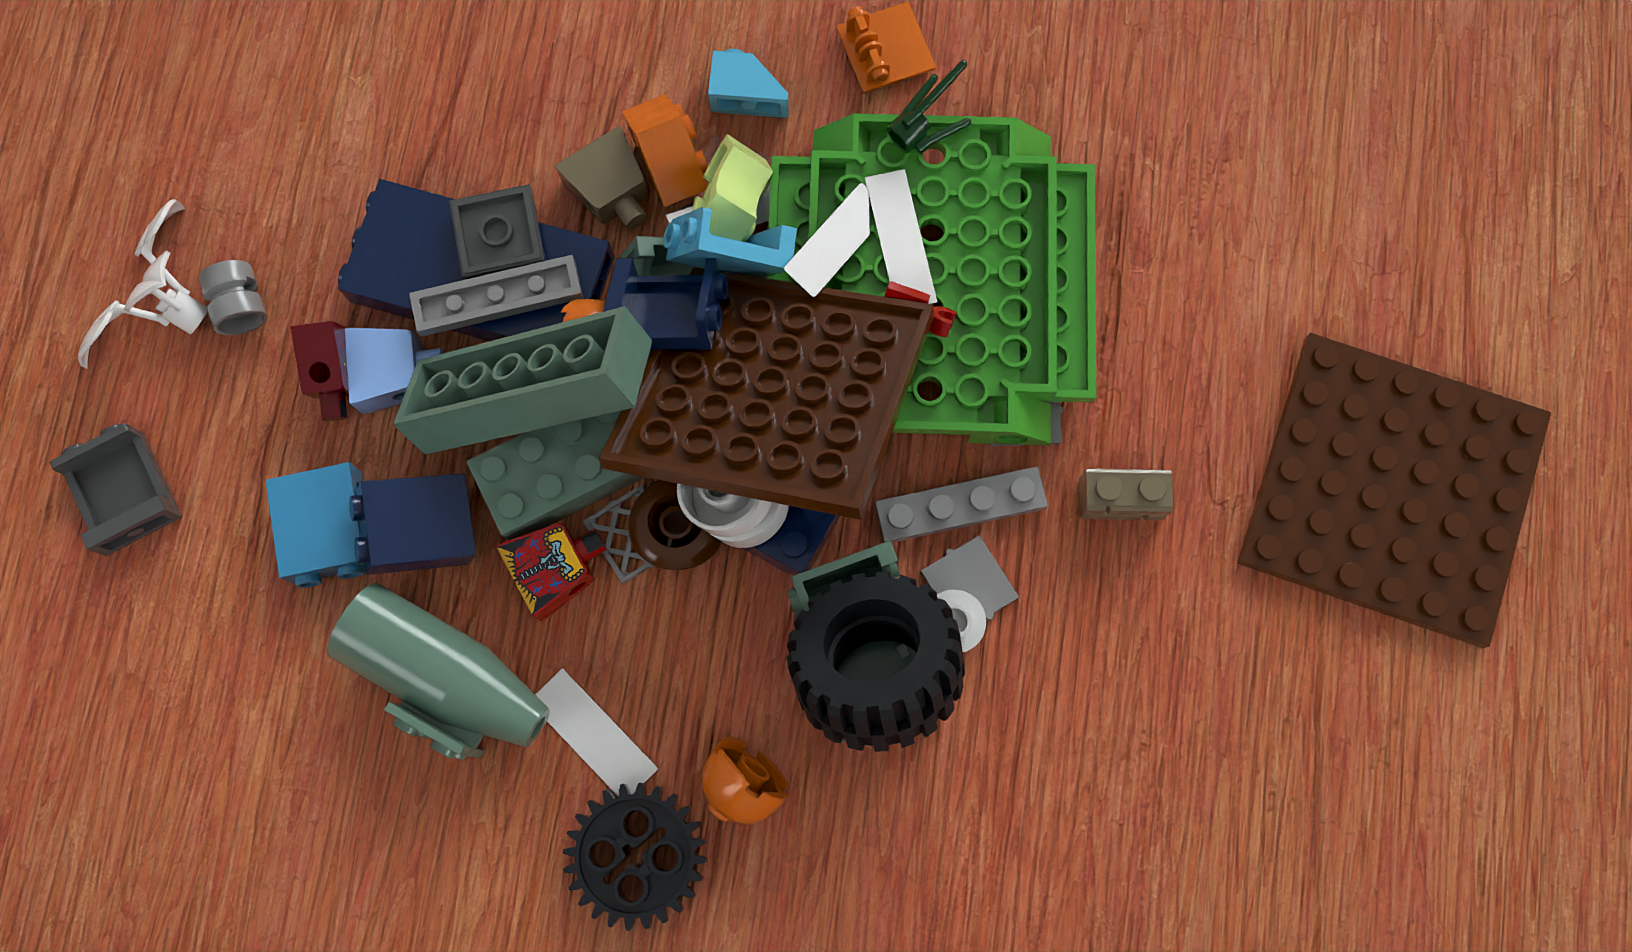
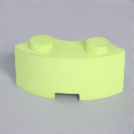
M727 134L703 176L704 179L709 181L703 199L699 196L695 198L692 210L694 211L701 207L711 209L710 234L746 242L750 238L756 226V209L759 198L768 189L773 173L766 159Z

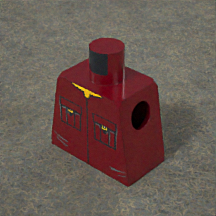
M334 321L291 326L301 391L303 395L320 400L322 421H336L348 418L345 398L349 397L345 342L346 327Z

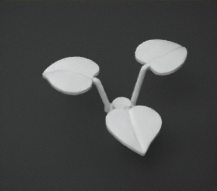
M172 199L159 210L145 229L134 255L139 257L142 254L151 264L145 272L142 282L133 289L125 305L119 304L120 302L117 300L110 304L98 316L85 335L78 353L79 363L85 369H88L90 346L98 338L105 326L123 313L157 321L164 326H167L170 322L190 335L206 315L208 307L190 297V291L182 287L165 268L171 253L165 251L157 259L152 254L155 234L161 224L176 212L185 210L179 201ZM167 281L175 291L169 288L164 293L159 288L166 286ZM151 293L160 299L155 309L162 312V314L141 310L133 306Z

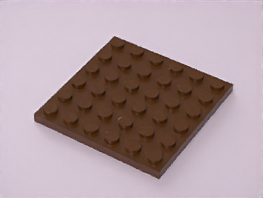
M693 267L690 275H704L705 269ZM719 271L720 274H726L728 293L727 298L720 301L722 326L720 331H715L712 349H665L651 351L647 359L635 408L622 410L599 456L602 468L861 520L933 321V304L825 287L815 297H812L798 283Z
M1309 333L1302 347L1237 564L1480 648L1490 647L1551 412Z

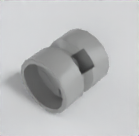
M242 260L222 261L206 267L199 273L198 281L204 300L211 301L208 305V313L213 330L216 333L238 335L256 330L264 325L268 318L261 295L256 292L258 284L253 268L248 262Z

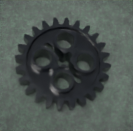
M638 783L635 795H631L627 784H620L618 798L610 790H604L603 799L605 804L600 805L594 800L587 802L592 812L590 817L584 814H576L575 818L583 826L581 831H567V835L577 842L576 847L563 849V854L575 857V863L565 867L563 871L564 873H576L578 877L568 888L570 891L582 888L585 892L578 903L580 907L590 902L596 904L591 916L593 919L598 918L605 911L608 912L609 927H613L620 917H624L627 931L633 929L636 918H640L645 929L651 928L653 914H656L662 923L669 921L667 907L670 906L673 910L679 913L682 912L684 907L679 897L683 895L688 898H694L696 893L688 885L689 882L703 881L704 876L695 871L694 868L695 864L705 863L708 860L707 857L696 854V848L704 845L707 841L704 838H694L692 834L701 826V822L687 823L685 818L689 815L692 808L686 806L680 810L675 809L678 800L677 794H672L666 801L661 800L663 787L656 786L651 795L647 796L645 783ZM636 811H642L649 819V828L640 837L634 836L628 829V819ZM661 827L666 829V834L641 855V859L644 862L642 866L639 863L629 865L611 884L605 882V877L630 857V851L627 849L629 846L633 848L640 847ZM603 840L612 844L615 849L614 861L607 867L600 865L594 855L596 846ZM664 844L672 846L678 854L677 864L671 870L660 868L656 862V852ZM629 875L637 876L643 882V895L638 900H630L623 893V881Z

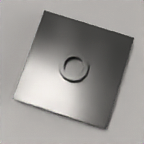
M530 184L449 201L460 268L464 280L546 261L533 190Z

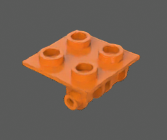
M909 1L871 14L863 11L862 7L857 6L848 11V18L845 23L836 25L863 94L936 69Z

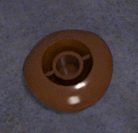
M656 480L639 495L630 512L628 531L631 543L644 560L656 567L667 570L694 568L708 561L721 545L720 540L695 525L683 513L677 497V483Z

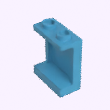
M347 462L265 480L279 578L295 584L297 588H307L322 584L321 578L337 575L339 579H349L364 574V563H357L354 548L355 537H360L359 521L351 520L349 498L355 495L360 482L363 481L362 471Z

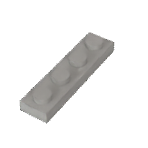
M573 255L409 293L416 331L421 337L584 298Z
M1038 466L875 501L884 543L890 540L891 543L1036 512L1045 510L1048 507Z

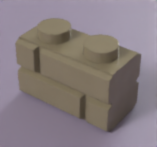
M1085 469L1078 482L1079 519L1139 520L1141 517H1144L1145 520H1164L1167 515L1173 512L1171 470Z

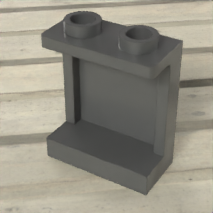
M128 424L109 426L100 432V436L85 444H75L62 451L61 456L49 462L54 471L61 473L65 477L85 521L88 531L80 535L87 550L108 556L183 517L145 434Z

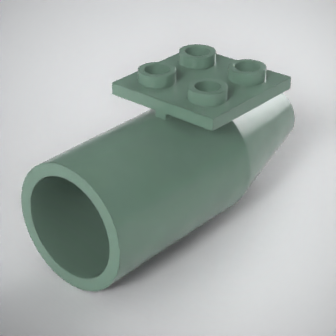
M379 583L370 584L356 595L340 616L330 636L327 653L330 658L402 700L400 705L388 702L384 709L396 717L392 724L414 737L419 735L426 739L428 737L434 739L430 747L448 758L454 759L456 757L463 761L466 756L481 758L485 750L478 747L484 736L529 747L537 738L548 719L550 709L487 646Z

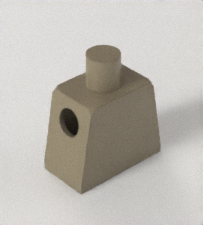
M617 126L555 165L564 186L602 224H606L619 216L627 229H634L646 220L647 214L639 203L649 196V191L644 176L620 126Z

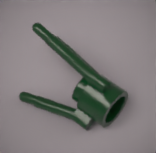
M960 61L929 93L938 80V76L932 74L902 113L890 123L887 132L892 141L903 152L909 153L915 148L918 153L922 154L932 144L971 125V119L965 118L927 136V131L931 126L923 115L967 67V61Z

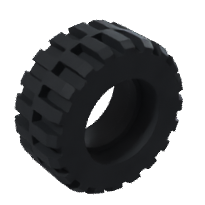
M876 572V577H865V573L852 575V581L842 584L841 580L828 586L829 591L826 594H816L808 602L809 610L799 612L794 621L795 630L789 633L787 641L789 654L786 658L789 673L800 706L806 712L808 721L815 729H823L826 738L835 743H841L845 739L848 748L863 751L865 745L873 746L875 752L889 751L888 745L900 743L901 747L904 748L915 744V736L922 733L924 737H928L938 729L936 721L938 719L942 721L947 720L955 710L953 701L961 698L964 688L962 678L965 676V664L957 620L953 619L952 610L947 602L943 599H938L937 592L928 585L922 584L920 587H917L916 579L900 575L899 579H895L888 572ZM894 641L904 644L916 652L915 657L906 668L884 680L873 682L856 681L837 672L840 664L848 654L870 642Z

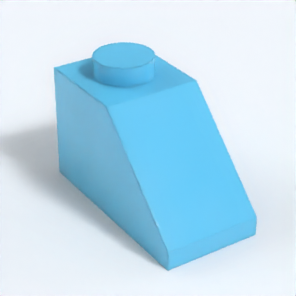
M739 49L713 50L708 90L711 112L789 118L788 92L752 53H745Z

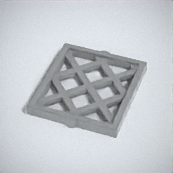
M642 485L634 488L619 499L610 501L609 505L583 521L589 531L595 528L599 531L609 532L605 545L607 551L603 552L622 584H625L648 568L654 567V565L644 560L638 553L631 552L632 543L629 531L616 528L619 514L630 516L631 510L622 509L621 504L633 496L639 497L644 491ZM608 512L613 513L610 527L596 524V520ZM614 534L628 536L625 551L611 548ZM610 554L624 556L621 570ZM629 558L644 560L641 567L631 573L626 572Z

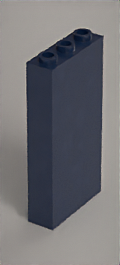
M379 179L375 191H372L367 198V213L362 226L358 227L354 232L352 238L353 250L348 263H345L339 271L338 290L351 303L414 320L409 293L464 280L461 273L449 201L455 199ZM539 222L546 261L573 255L580 279L583 299L600 300L615 258L610 242ZM569 302L456 328L451 331L486 341H493L562 323L567 312L561 311Z

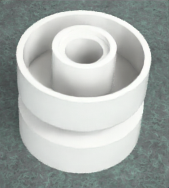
M677 484L678 501L686 517L701 529L732 547L749 548L764 543L775 535L787 516L788 505Z

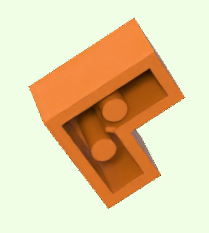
M663 94L622 111L635 147L645 163L655 191L664 207L707 189L708 185L703 176L708 164L702 151L695 152L690 139L697 137L688 114H684L679 103L673 105L667 95Z

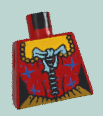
M563 523L540 529L496 546L532 616L539 621L547 619L595 580L586 562L607 551L603 540L595 528L573 539L570 531Z

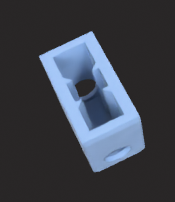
M345 328L349 403L361 414L401 404L417 361L443 354V349L423 350L420 339L410 330Z

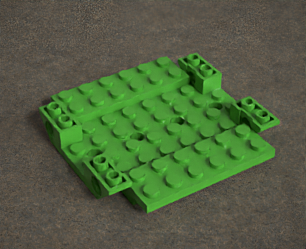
M853 113L814 130L811 157L772 156L771 169L773 173L770 181L768 229L780 225L797 228L794 256L860 183L867 187L865 177L905 169L920 231L924 226L930 224L940 227L943 231V237L937 241H928L922 235L921 237L937 298L936 304L940 307L954 310L957 313L947 338L937 336L930 331L928 332L892 433L967 435V443L1050 446L1051 404L1045 401L1094 403L1097 398L1095 164L1057 163V156H1051V136L1018 118L924 115L931 126L927 131V136L965 118L971 119V125L932 144L926 149H937L945 157L939 164H929L915 148L909 153H905L890 138L887 128L899 115ZM870 198V235L824 286L825 288L885 296L890 281ZM787 272L766 277L768 279L797 283ZM926 381L934 382L940 387L941 395L933 401L924 400L917 392L918 386Z

